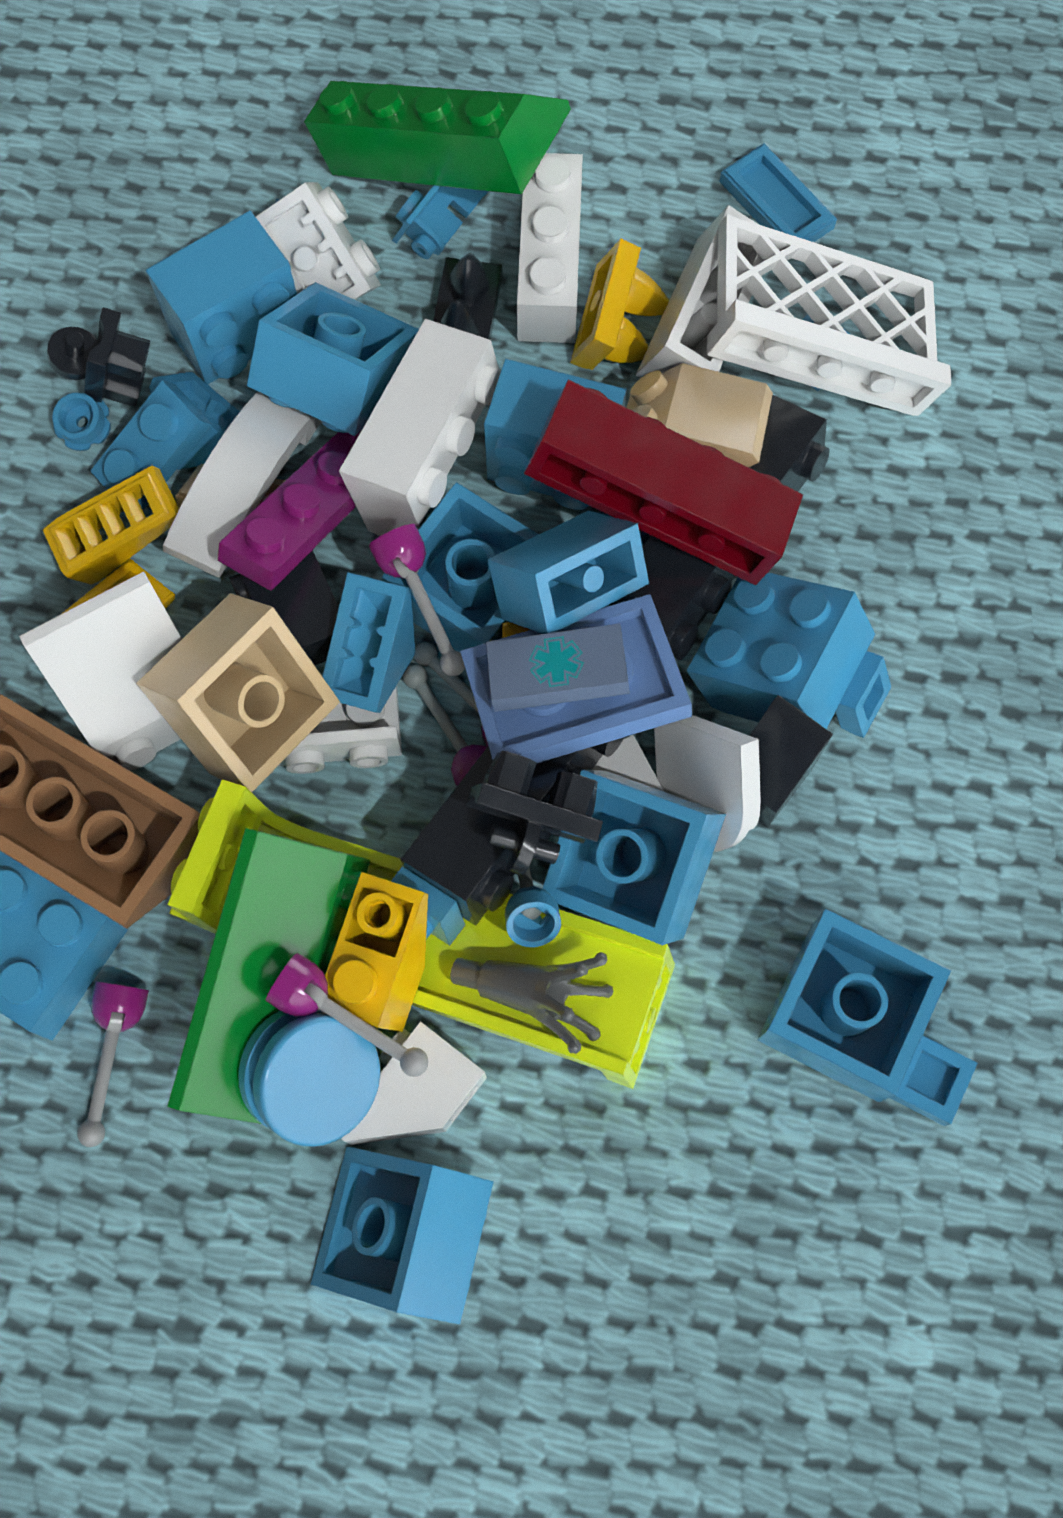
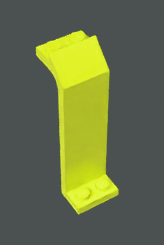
M222 779L215 796L210 798L201 810L198 820L199 833L188 858L184 859L177 866L171 881L172 895L167 905L171 907L169 914L216 934L245 828L297 839L370 859L367 873L388 881L394 878L403 864L400 858L294 824L270 811L245 786ZM510 893L497 910L493 912L487 910L476 926L463 918L465 926L450 946L432 934L427 938L425 968L412 1003L413 1006L598 1069L607 1080L631 1089L634 1088L675 967L668 944L660 945L625 930L559 909L561 928L558 935L551 942L543 946L524 947L515 943L507 933L504 914L506 904L510 897L513 896ZM543 912L540 914V916H541L542 919H543V918L545 917V915H546V914L543 913ZM602 952L607 954L608 961L605 965L590 969L587 975L571 979L570 981L584 985L602 986L608 984L613 987V995L610 998L574 995L568 996L565 1006L572 1008L575 1015L595 1026L601 1032L598 1040L591 1041L585 1033L573 1025L557 1020L581 1043V1050L574 1054L568 1051V1045L557 1034L529 1014L483 998L476 989L453 984L450 974L453 963L457 958L485 963L487 960H500L548 966L583 961L593 958L597 953Z

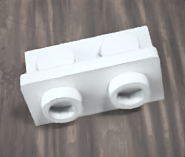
M305 182L256 216L257 220L288 260L297 294L316 282L357 300L364 294L381 286L375 275L380 270L375 256L363 240L360 239L355 242L343 223L348 218L346 209L330 187L322 189L318 182Z
M397 686L381 713L339 703L278 766H286V770L291 773L308 774L323 770L325 768L324 762L350 760V765L353 767L375 768L387 764L389 756H401L402 747Z

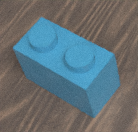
M592 511L582 513L487 559L501 618L542 634L557 632L649 584L638 523Z

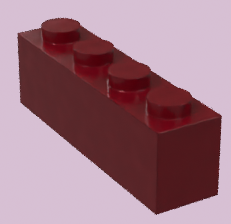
M569 379L548 416L524 472L525 475L612 517L638 523L639 530L754 585H757L782 558L804 495L783 485L771 475L759 473L724 456L722 452L714 447L702 445L667 428L659 420L636 413L608 399L600 391L585 388Z

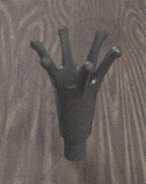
M602 952L597 953L593 958L583 961L548 966L500 960H487L485 963L457 958L453 963L450 974L453 984L476 989L483 998L529 1014L557 1034L568 1045V1051L574 1054L581 1050V1043L557 1020L573 1025L585 1033L591 1041L598 1040L601 1032L595 1026L575 1015L572 1008L565 1006L568 996L574 995L610 998L613 995V987L608 984L602 986L584 985L570 981L571 979L587 975L590 969L605 965L608 961L607 954Z

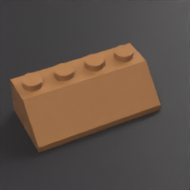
M0 694V852L124 928H129L171 895L173 874L177 866L184 859L188 858L199 833L198 820L200 812Z

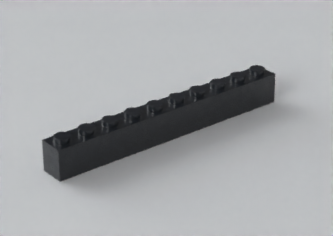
M772 395L759 463L749 468L759 473L771 475L783 485L799 492L807 479L813 482L820 476L828 461L830 449L825 446L827 419ZM651 535L642 547L649 584L605 607L650 594L673 656L680 661L691 650L698 634V626L709 612L716 614L721 609L731 591L732 580L735 578V575ZM624 737L536 763L526 797L549 803L558 772L566 771L580 775L582 769L592 770L603 755L609 757L618 749ZM489 746L400 859L404 868L457 901L462 917L475 926L487 910L493 912L504 903L514 883L513 875L515 873L507 870L510 850L488 844L492 826L498 824L516 830L519 825L518 823L465 807L471 787L483 783L493 761ZM540 831L539 838L549 841L551 834Z

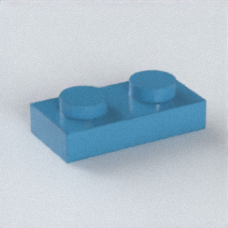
M161 380L90 471L107 490L152 465L160 469L167 482L213 424L176 384ZM145 495L138 500L142 510L149 504Z

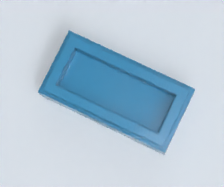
M765 143L721 171L719 182L760 225L811 242L817 241L835 228L837 218Z

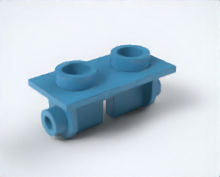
M434 185L427 195L423 196L416 189L395 216L403 225L392 241L397 244L401 237L406 234L413 240L411 243L413 251L421 258L429 259L433 253L440 255L444 250V246L463 223L447 207L451 205L467 218L489 191Z

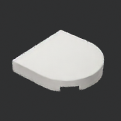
M694 715L654 728L657 779L664 792L726 814L714 852L723 851L740 843L748 831L756 827L760 815L759 740Z

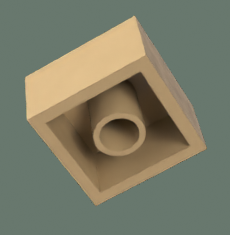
M231 593L136 683L209 774L221 780L245 786L251 792L340 703L272 606Z

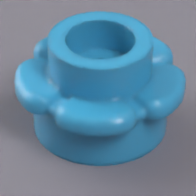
M84 393L68 394L57 402L53 410L52 419L55 434L60 439H64L65 445L72 450H89L92 444H101L108 437L111 423L107 420L110 411L103 400L102 403L95 402ZM82 418L88 419L85 427H79L78 425Z

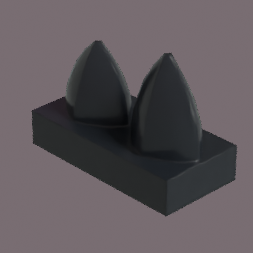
M468 253L461 259L446 257L433 321L491 340L503 276L502 264L480 262L473 253Z

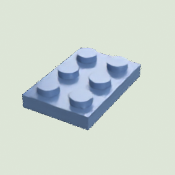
M650 594L599 609L557 631H569L620 623L630 694L494 712L491 701L486 643L460 651L493 760L497 753L508 751L540 763L692 717V703ZM528 630L498 640L540 635L542 633Z

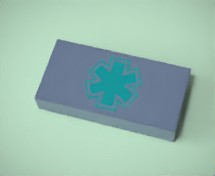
M620 623L486 642L491 701L494 712L630 694Z

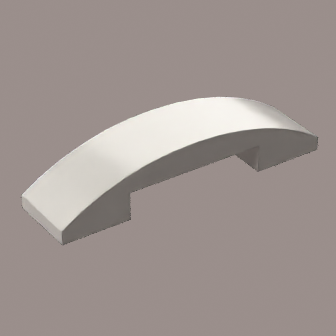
M257 392L235 417L201 468L171 525L163 544V552L219 578L227 567L217 561L219 542L257 508L299 443L307 445L320 425L321 420L295 408L279 406L273 403L267 395Z

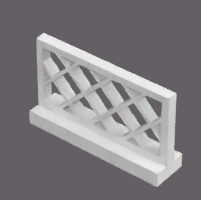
M728 214L718 225L717 324L707 335V356L912 416H919L951 386L950 365L937 361L933 281ZM737 241L751 245L764 261L753 267L737 248ZM795 259L804 262L816 276V279L806 284L788 260ZM772 270L791 294L780 300L763 280L762 275ZM844 275L856 279L868 295L859 301L840 276ZM745 286L762 307L737 300V290ZM822 287H825L843 309L841 313L834 317L814 293ZM892 291L914 298V315L911 317L891 294ZM799 303L815 323L795 318L788 308ZM873 303H876L894 325V328L885 333L866 309ZM851 319L867 339L847 334L840 324ZM902 335L917 355L899 350L892 340Z

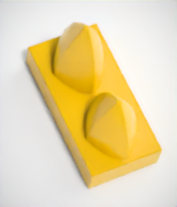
M620 238L596 265L570 363L581 368L593 370L603 359L616 363H633L643 360L648 344L634 324L624 317V312L639 316L663 315L669 299L661 287L648 274L636 267L641 247Z

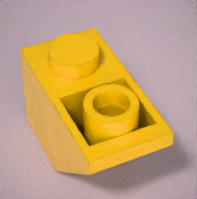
M361 872L325 974L328 982L327 996L329 999L371 1026L403 1032L425 968L427 893Z

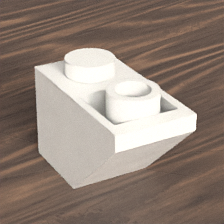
M420 1021L412 1033L404 1029L403 1032H398L393 1037V1040L407 1049L413 1047L422 1049L428 1057L426 1071L416 1077L408 1076L402 1071L400 1061L383 1051L379 1061L385 1065V1068L380 1073V1082L375 1100L364 1119L356 1128L341 1139L351 1145L446 1132L487 1079L485 1071Z

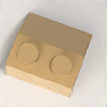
M681 363L664 373H661L659 370L652 371L640 378L631 388V395L627 404L628 409L645 417L657 419L667 428L702 445L714 447L722 452L724 456L742 465L751 467L759 463L773 395L767 383Z

